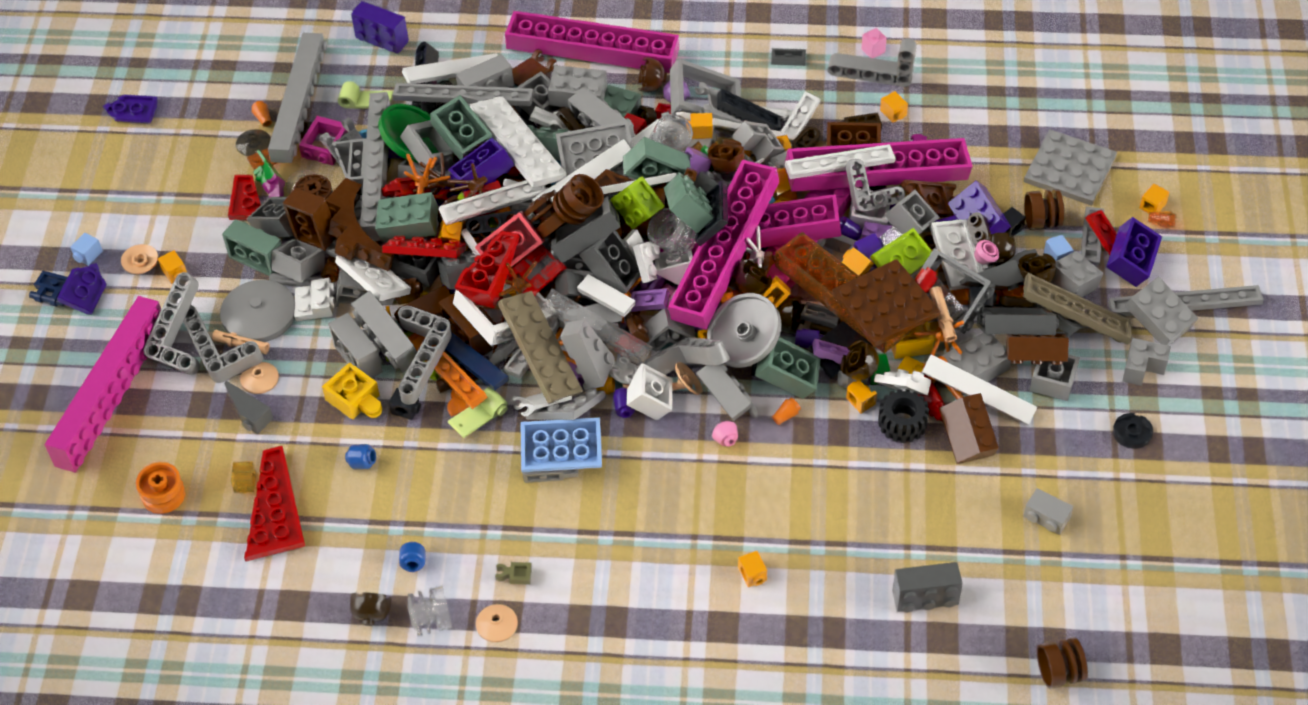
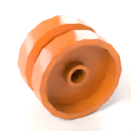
M166 462L152 463L143 468L137 476L136 488L147 510L157 514L169 513L178 508L184 501L186 495L185 487L175 466Z

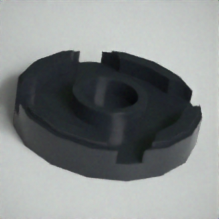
M1126 413L1116 419L1113 425V436L1120 445L1130 449H1139L1145 447L1151 441L1153 426L1142 415Z

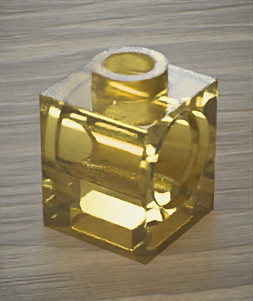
M253 461L233 462L231 485L234 493L254 492L256 469Z

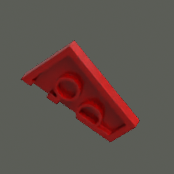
M234 175L228 218L229 220H247L261 206L253 175Z

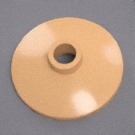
M146 244L130 247L121 257L123 269L132 274L148 272L158 262L157 251L152 246Z
M261 362L247 369L240 376L243 389L252 394H262L270 391L279 380L276 367L267 362Z
M501 604L490 605L484 608L476 619L478 634L490 642L507 640L515 633L518 624L515 612Z

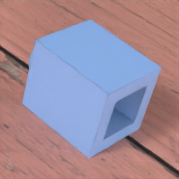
M84 233L70 246L73 258L77 262H82L88 266L103 252L99 240L87 233Z
M1063 235L1046 240L1044 253L1052 256L1055 261L1074 251Z

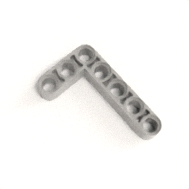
M903 39L899 49L898 62L834 53L830 57L827 71L830 75L906 87L912 81L917 44L913 39Z
M182 272L176 277L144 347V354L159 364L193 375L200 369L199 361L187 353L171 348L199 287V283L194 277L186 272Z
M190 305L183 322L214 382H224L262 362L263 354L254 341H248L219 355L197 309Z
M407 305L401 307L398 311L400 326L407 331L425 337L399 384L401 401L404 404L411 405L418 400L447 347L452 334L450 322L447 319Z
M689 337L646 359L643 364L666 375L675 370V364L678 362L716 366L728 361L730 357L722 340Z

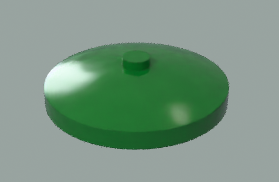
M393 104L383 111L379 118L378 128L382 139L390 149L407 159L406 154H410L412 161L418 163L400 136L408 125L431 119L427 112L415 106ZM429 137L421 138L432 154L439 153Z

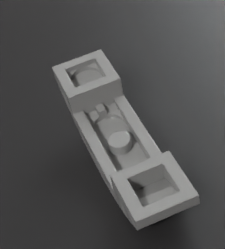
M1086 207L1081 255L1092 264L1100 265L1101 243L1085 217L1099 210L1104 212V209Z

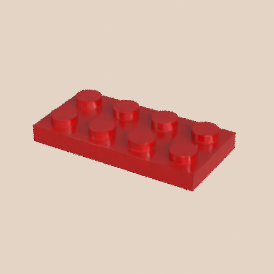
M397 235L382 245V253L457 258L466 251V243H460L458 239H451L449 242L442 241L441 238L424 240L423 237H412V239H405V236Z

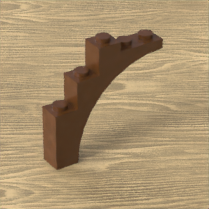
M345 178L326 199L332 217L329 234L337 237L335 254L348 260L357 257L389 271L392 268L394 254L382 253V247L362 230L354 213V207L360 199L362 184Z

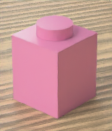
M874 28L862 34L861 49L870 58H875L885 53L887 37L877 28Z

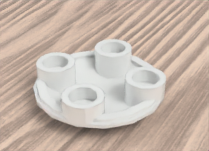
M619 357L618 361L613 362L609 374L615 380L630 385L639 366L631 363L626 357Z

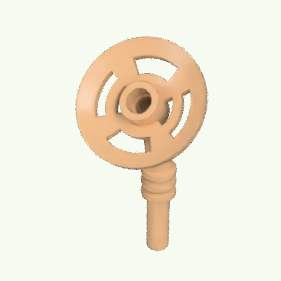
M682 362L676 363L675 369L679 379L677 382L672 383V391L687 388L690 392L700 395L703 390L695 373ZM623 384V388L628 389L629 384Z

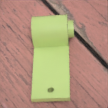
M348 81L343 83L337 101L344 108H369L370 93L388 92L391 103L393 91H360L356 83Z
M490 387L484 390L488 397L474 409L468 407L448 420V423L463 438L496 416H502L507 411L508 402Z

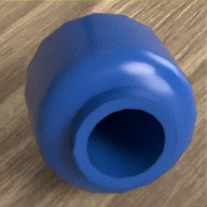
M353 444L346 452L345 460L354 470L370 469L376 462V451L369 444Z
M417 542L403 544L399 550V564L401 568L408 572L421 570L426 561L424 546Z

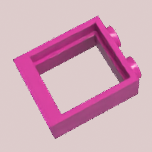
M316 116L299 144L301 157L323 164L334 165L336 160L328 149L313 146L312 144L319 133L324 134L327 132L330 136L336 137L333 141L335 142L348 133V131L342 126L340 121Z

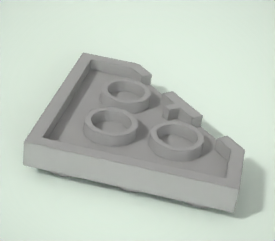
M588 389L579 395L573 396L572 400L535 409L529 416H526V419L575 420L606 398L605 391Z

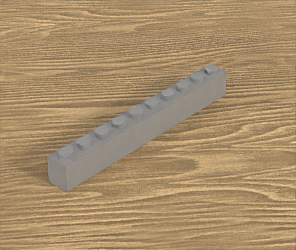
M302 33L268 147L271 162L292 163L293 157L297 155L300 132L304 130L307 108H310L311 104L310 97L314 94V85L317 84V73H320V62H323L324 58L323 51H326L327 42L323 38V33Z
M388 92L370 93L360 226L373 241L381 240L375 230L378 200L386 199L381 189L387 183L389 146L380 135L378 122L383 111L391 106Z

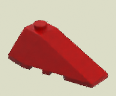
M501 231L487 245V249L481 256L477 255L474 259L475 262L461 272L455 289L477 305L495 308L503 291L520 237L519 234Z

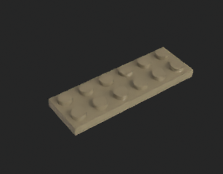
M1030 273L1024 278L1023 297L1029 302L1040 304L1045 309L1055 311L1066 319L1075 320L1080 325L1088 326L1101 335L1110 336L1116 342H1123L1128 345L1131 341L1130 319Z
M530 291L501 299L497 304L547 403L551 404L565 397L581 394L583 390L533 292Z

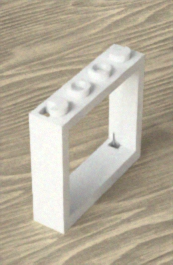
M518 275L511 284L505 281L502 293L514 290L519 295L529 286L520 285L519 280L521 276ZM457 290L455 291L453 304L491 346L515 339L507 322L493 325L475 306L473 301ZM538 292L535 298L550 327H553L557 311Z

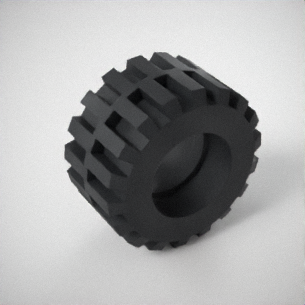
M898 389L897 392L891 391L880 402L878 426L881 427L880 431L882 434L886 433L885 437L888 439L893 438L895 442L899 440L901 443H905V441L910 443L914 441V438L918 440L927 429L928 403L924 401L922 395L918 396V393L915 391L913 393L907 389L906 391H902V389ZM896 414H907L910 415L911 418H899L896 416Z

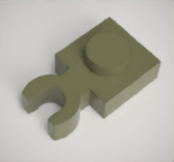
M511 562V567H507L504 564L496 565L497 571L503 572L502 574H495L496 581L501 582L509 579L510 584H531L532 562Z

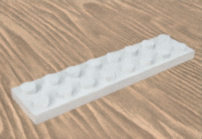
M503 96L470 104V108L491 132L492 138L505 149L516 168L533 188L554 183L566 177L567 173Z

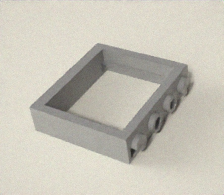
M679 58L670 68L671 116L676 117V112L700 113V109L704 110V107L684 101L683 77L703 82L718 89H724L741 97L740 80ZM715 128L716 131L731 136L735 133V131Z

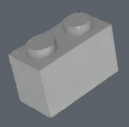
M1037 488L1027 502L1023 516L1029 521L1045 527L1048 531L1060 535L1071 518L1074 506Z

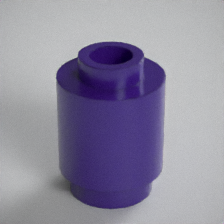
M845 216L839 218L841 235L857 241L862 234L860 225Z
M802 328V330H797L795 345H799L801 348H808L812 345L814 339H820L824 335H820L818 330Z
M627 388L617 389L613 396L616 415L628 418L635 412V409L627 405Z

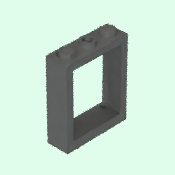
M605 197L603 204L582 224L572 225L565 222L551 233L550 246L552 249L550 251L555 259L559 258L561 263H564L620 228L618 211L609 197Z
M934 248L924 263L923 269L926 270L929 267L936 271L943 261L984 285L962 320L964 324L955 328L965 334L966 331L972 328L975 317L983 311L987 298L990 299L994 294L995 285Z
M984 307L981 314L977 315L976 326L985 334L1056 335V330L1059 328V318H1056L1054 313L1044 307Z

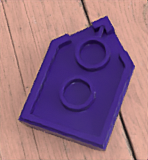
M123 94L115 102L103 105V108L117 122L151 123L158 104V97Z
M97 263L83 268L72 269L57 300L80 312L91 315L107 285L100 274Z

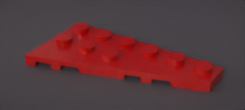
M283 445L263 450L260 476L256 487L257 493L254 498L250 521L251 527L247 537V549L244 554L245 562L306 546Z

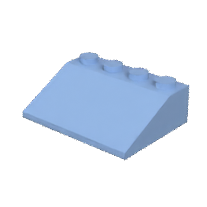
M600 417L521 422V472L602 468Z

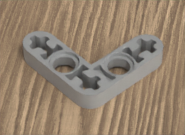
M850 159L847 162L846 172L852 202L857 211H870L897 204L905 197L904 190L897 186L870 192L864 162L860 159ZM858 164V168H856V170H853L852 166ZM860 174L861 177H853V175ZM857 180H861L863 183L861 190L855 188ZM895 192H898V195L896 196V198H895V197H890V198H888V195H891V194H894ZM877 194H881L883 197L881 204H877L875 201ZM862 200H870V203H866L863 206L859 205Z

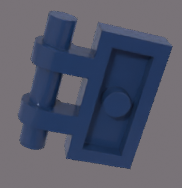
M42 271L34 283L35 288L38 290L37 292L30 291L29 298L40 303L47 302L51 306L64 307L65 304L60 303L57 297L67 276ZM47 292L53 293L51 296L45 295Z

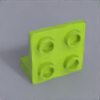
M643 176L611 198L615 209L620 212L631 229L636 228L665 207Z

